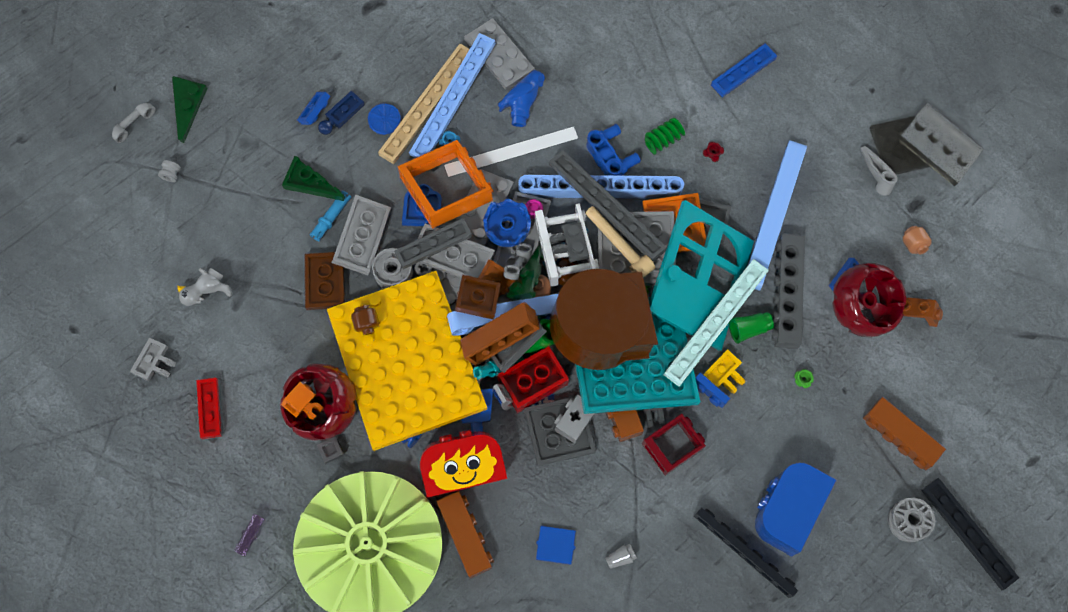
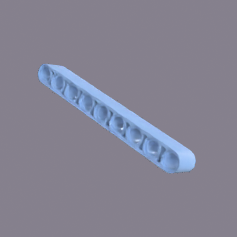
M791 140L787 144L748 265L754 259L768 269L807 149L806 145ZM765 276L757 285L755 290H761Z
M523 175L518 182L519 192L539 198H584L560 175ZM590 175L600 185H603L604 189L611 196L621 199L672 197L681 195L684 188V181L677 176ZM528 184V185H530L531 187H530V188H524L523 185ZM544 184H546V185L549 186V188H546V189H545V188H542L541 186L544 185ZM560 185H566L568 188L563 189ZM621 185L623 189H617L615 186ZM635 185H638V186H640L642 189H636V188H634V186H635ZM656 185L660 187V189H654L652 186ZM671 186H677L679 189L674 190Z

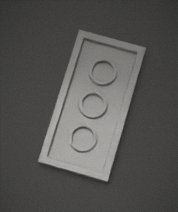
M493 18L464 36V40L470 47L479 33L495 40L496 44L484 64L506 91L521 81L531 71L535 70Z
M355 195L332 263L368 275L391 207Z
M425 223L418 239L439 230V228L435 227L432 229L429 224ZM466 239L420 261V263L461 278L462 274L478 278L488 259H493L495 250Z

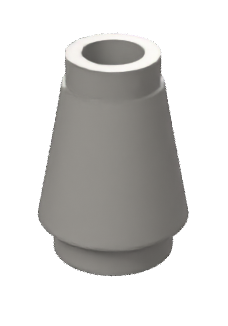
M624 544L605 559L610 569L633 563V560L637 559L631 544Z

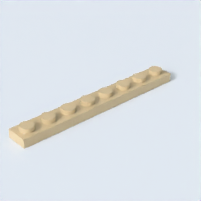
M462 44L458 45L379 150V156L392 164L396 163L433 113L470 50Z

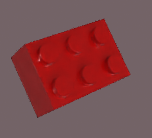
M549 346L510 367L505 373L501 372L498 374V381L501 385H504L513 400L512 405L517 413L564 388L569 383L568 376Z

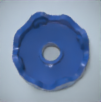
M505 199L500 203L492 202L488 206L483 219L486 236L494 244L501 247H513L522 243L528 237L531 228V219L526 205L511 199ZM510 221L513 225L511 228H504L502 223Z

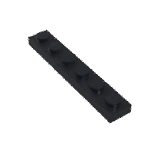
M939 478L921 490L1001 591L1020 578Z
M700 508L694 515L699 522L785 596L791 598L798 592L794 587L795 583L791 579L783 578L778 573L777 567L771 563L767 564L762 560L763 556L758 551L748 548L746 546L747 542L740 536L735 537L730 532L729 526L723 522L719 523L714 519L715 515L710 510Z

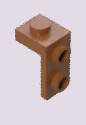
M906 297V304L902 314L907 317L925 318L929 326L937 327L939 320H942L943 310L936 300Z

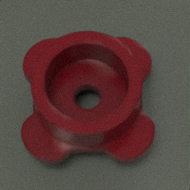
M709 142L707 149L703 150V156L711 158L713 162H718L719 156L724 154V148L715 142Z

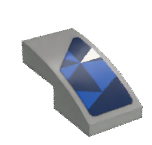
M494 385L492 391L502 409L507 411L512 408L513 400L504 385Z

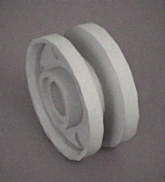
M396 248L384 249L373 259V275L375 281L383 289L411 280L413 277L412 266L403 270L394 252L397 250ZM391 267L397 268L394 272H389L388 270Z
M915 497L906 498L898 502L890 509L888 514V525L893 535L899 540L908 543L924 539L931 534L935 527V515L930 505ZM908 516H912L914 518V525L908 521Z

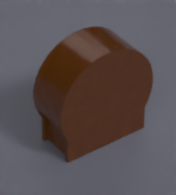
M589 269L579 272L567 280L558 294L550 316L551 337L557 349L564 357L576 365L592 370L611 369L625 361L650 358L649 353L654 345H658V340L642 272L618 273L607 269Z

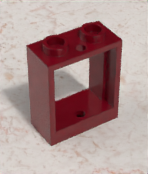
M683 414L677 416L642 442L643 447L665 476L702 451L706 446L704 444V437L699 432L696 433L693 429L692 421L687 416L684 417ZM679 425L695 448L671 464L654 441Z

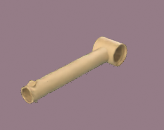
M594 206L586 211L585 214L632 264L629 267L631 272H642L644 278L655 269L653 261L647 255L640 257Z

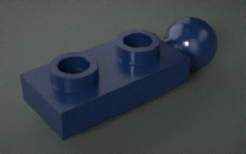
M350 91L325 114L328 121L323 120L319 123V132L323 135H328L332 132L333 125L337 128L342 127L365 105L364 101Z

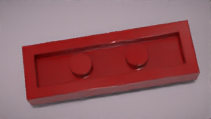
M218 379L196 380L200 438L222 437Z

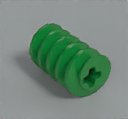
M671 118L669 122L666 121L663 125H659L657 129L654 128L651 132H647L644 138L645 144L650 152L655 155L657 154L656 148L662 151V145L665 148L669 147L668 141L674 144V138L677 141L681 140L680 134L685 136V131L679 120Z

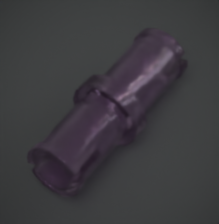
M253 513L248 526L241 532L243 535L234 552L246 557L252 542L258 537L256 535L265 521L264 518Z

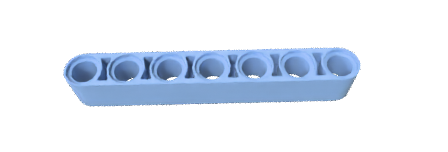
M558 294L499 303L496 307L494 319L525 302L535 310L539 321L542 319L550 320ZM457 311L447 315L453 336L472 333L492 321V319Z

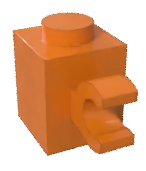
M301 382L285 397L281 404L296 418L304 411L312 420L316 417L312 409H317L319 412L323 409L319 403H310L315 397L314 391L309 385Z

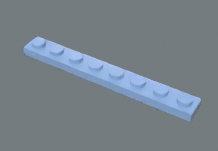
M480 33L478 34L411 148L410 156L417 158L435 149L495 46L494 39Z

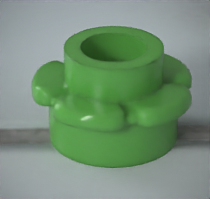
M802 369L795 373L796 385L803 388L811 386L814 377L809 370Z

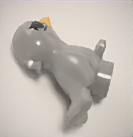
M200 268L199 271L202 275L191 286L177 285L179 300L186 306L200 304L201 301L205 300L201 297L203 294L221 291L229 297L232 296L231 287L220 282L223 275L212 268L208 272Z

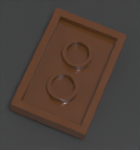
M335 252L305 254L306 310L329 309L345 303L344 267L332 263Z

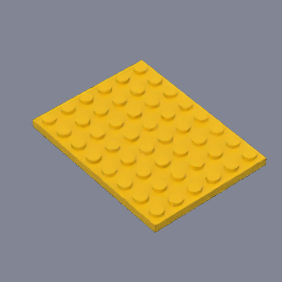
M437 271L327 309L348 376L356 389V401L373 451L488 409L477 378L473 375L472 365L463 356L460 341L462 339L461 335L453 336L451 333L447 315L452 311ZM363 305H369V307L374 308L379 320V326L374 329V333L369 335L356 332L351 319L354 309Z

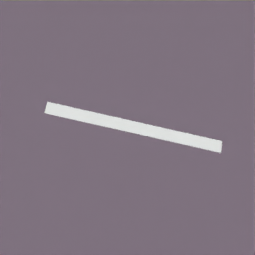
M570 127L473 156V159L476 162L477 168L571 141L577 139L578 136L574 127ZM460 161L444 165L448 177L467 172Z

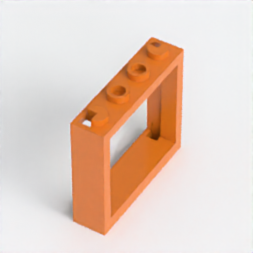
M458 140L397 166L400 179L432 229L493 201L492 192L494 190L491 188V183L486 182L482 170L477 169L473 157L470 158L468 156L466 147H462ZM458 158L479 191L435 211L413 177Z

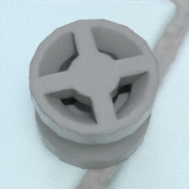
M164 160L161 165L163 168L159 171L158 176L163 180L176 182V174L180 171L181 167L172 161Z

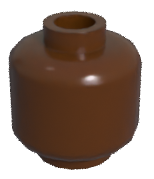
M369 305L357 307L351 314L356 332L369 335L374 333V329L379 326L376 310L369 307Z

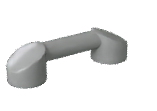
M150 103L138 105L121 123L115 125L112 132L113 139L117 143L125 141L128 137V132L125 128L140 115L145 119L153 116L155 107Z
M520 243L517 245V260L514 265H507L504 268L503 276L510 280L519 279L522 264L531 257L532 247L529 244Z

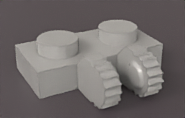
M149 338L130 373L147 381H150L154 372L168 378L170 373L158 368V365L162 361L170 367H175L176 362L164 357L169 348L167 345Z

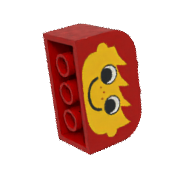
M471 430L459 432L460 436L452 437L451 434L440 436V440L427 445L422 452L420 460L426 496L432 497L507 479L501 448L496 439L486 432L472 433Z

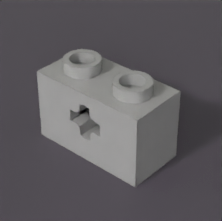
M577 395L575 399L571 397L565 406L568 410L564 415L560 413L554 422L557 425L555 431L574 444L595 414H584L580 395ZM576 414L578 416L577 420L571 421V418Z

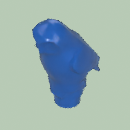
M531 71L515 84L509 93L498 103L499 112H502L507 107H511L510 115L513 126H526V120L530 117V108L536 100L538 88L543 86V81L545 80L544 74L540 71Z

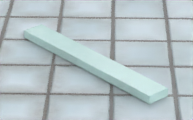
M754 259L751 261L663 374L677 386L683 383L769 271L767 268Z

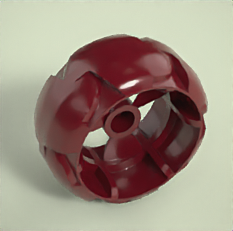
M877 263L859 264L842 273L835 283L833 291L834 301L832 302L833 310L839 323L848 328L850 333L861 337H877L894 330L904 316L902 313L906 304V292L902 281L895 277L894 271L889 267ZM865 279L867 292H859L861 283ZM874 287L878 291L880 303H877L876 295L872 292ZM863 309H871L874 318L873 322H868L866 316H863L861 312Z
M309 364L293 372L283 386L284 393L280 401L281 414L286 425L292 428L296 435L307 440H328L344 432L353 421L356 413V389L351 379L341 372L339 368L327 364ZM299 382L309 386L312 382L314 383L316 394L310 403H319L323 407L322 411L325 412L328 418L324 424L315 426V423L308 419L304 411L296 418L281 405L285 397ZM329 387H331L333 394L326 393Z

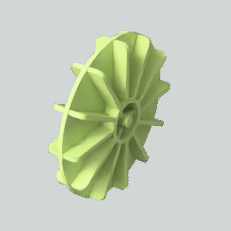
M364 471L344 476L329 485H325V488L311 500L300 515L301 518L297 525L293 544L296 572L308 595L328 612H403L421 598L435 578L442 555V533L438 517L424 494L414 485L398 476L383 472Z

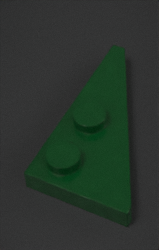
M173 76L178 140L184 143L207 91V87L204 84Z
M294 156L282 183L283 189L340 201L345 200L344 194L338 188L333 187L323 176L313 171L309 165L306 166L300 161L299 157Z
M541 245L537 246L525 267L520 270L519 279L510 286L507 297L511 301L530 299L536 296L533 288L538 285V278L541 273L542 265L539 263V260L544 258Z

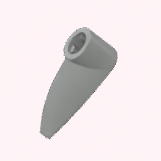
M866 146L861 147L865 162L878 182L876 191L885 196L891 194L898 180L897 175Z

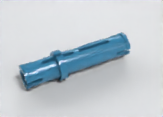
M341 191L345 196V200H335L325 215L319 218V223L309 234L311 237L314 236V240L320 241L325 232L331 229L333 221L352 198L350 195L346 196L347 192Z

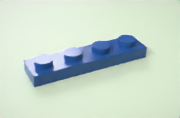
M765 43L713 80L711 86L723 98L773 62L777 55Z

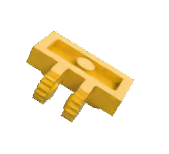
M728 349L703 374L715 386L719 387L723 384L733 394L737 391V388L727 379L730 375L738 384L743 385L745 383L744 378L735 371L742 362Z

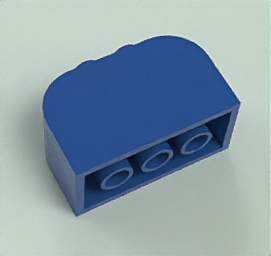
M805 463L792 464L777 477L775 476L766 488L768 494L761 498L757 506L760 510L755 518V529L759 537L791 557L800 553L836 479Z

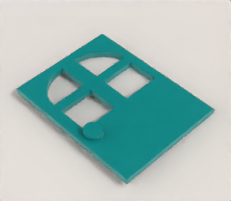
M682 201L649 301L651 314L694 336L725 296L707 285L713 264L734 275L731 288L747 268L754 241L690 202ZM701 222L710 225L704 247L683 235L690 224ZM723 234L731 241L735 248L737 266L717 255ZM680 244L701 256L695 277L683 272L677 265H673ZM729 323L711 347L722 351Z

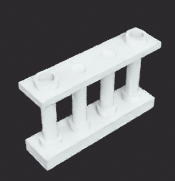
M580 203L576 204L574 214L558 217H544L543 210L535 211V223L550 286L558 285V278L561 275L589 269H599L597 259L593 258L584 223L586 221V214L584 210H581ZM581 222L589 253L588 263L561 268L556 266L555 261L558 258L568 257V253H553L551 248L553 243H550L549 238L555 234L548 233L547 228L550 225Z

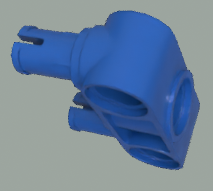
M617 124L604 131L592 130L587 136L586 147L605 176H622L629 168L639 164L641 161L636 152L623 160L619 159L614 148L609 144L608 140L621 134ZM592 140H597L599 142L593 143ZM615 168L618 172H612L610 169Z

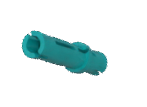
M521 356L512 366L523 361L524 357ZM489 361L485 365L477 366L473 369V375L477 379L487 376L494 377L502 372L494 361Z

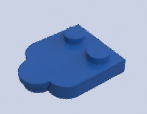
M427 184L419 185L435 211L441 209V195L437 191H433ZM408 191L404 196L402 226H424L425 223L429 224Z

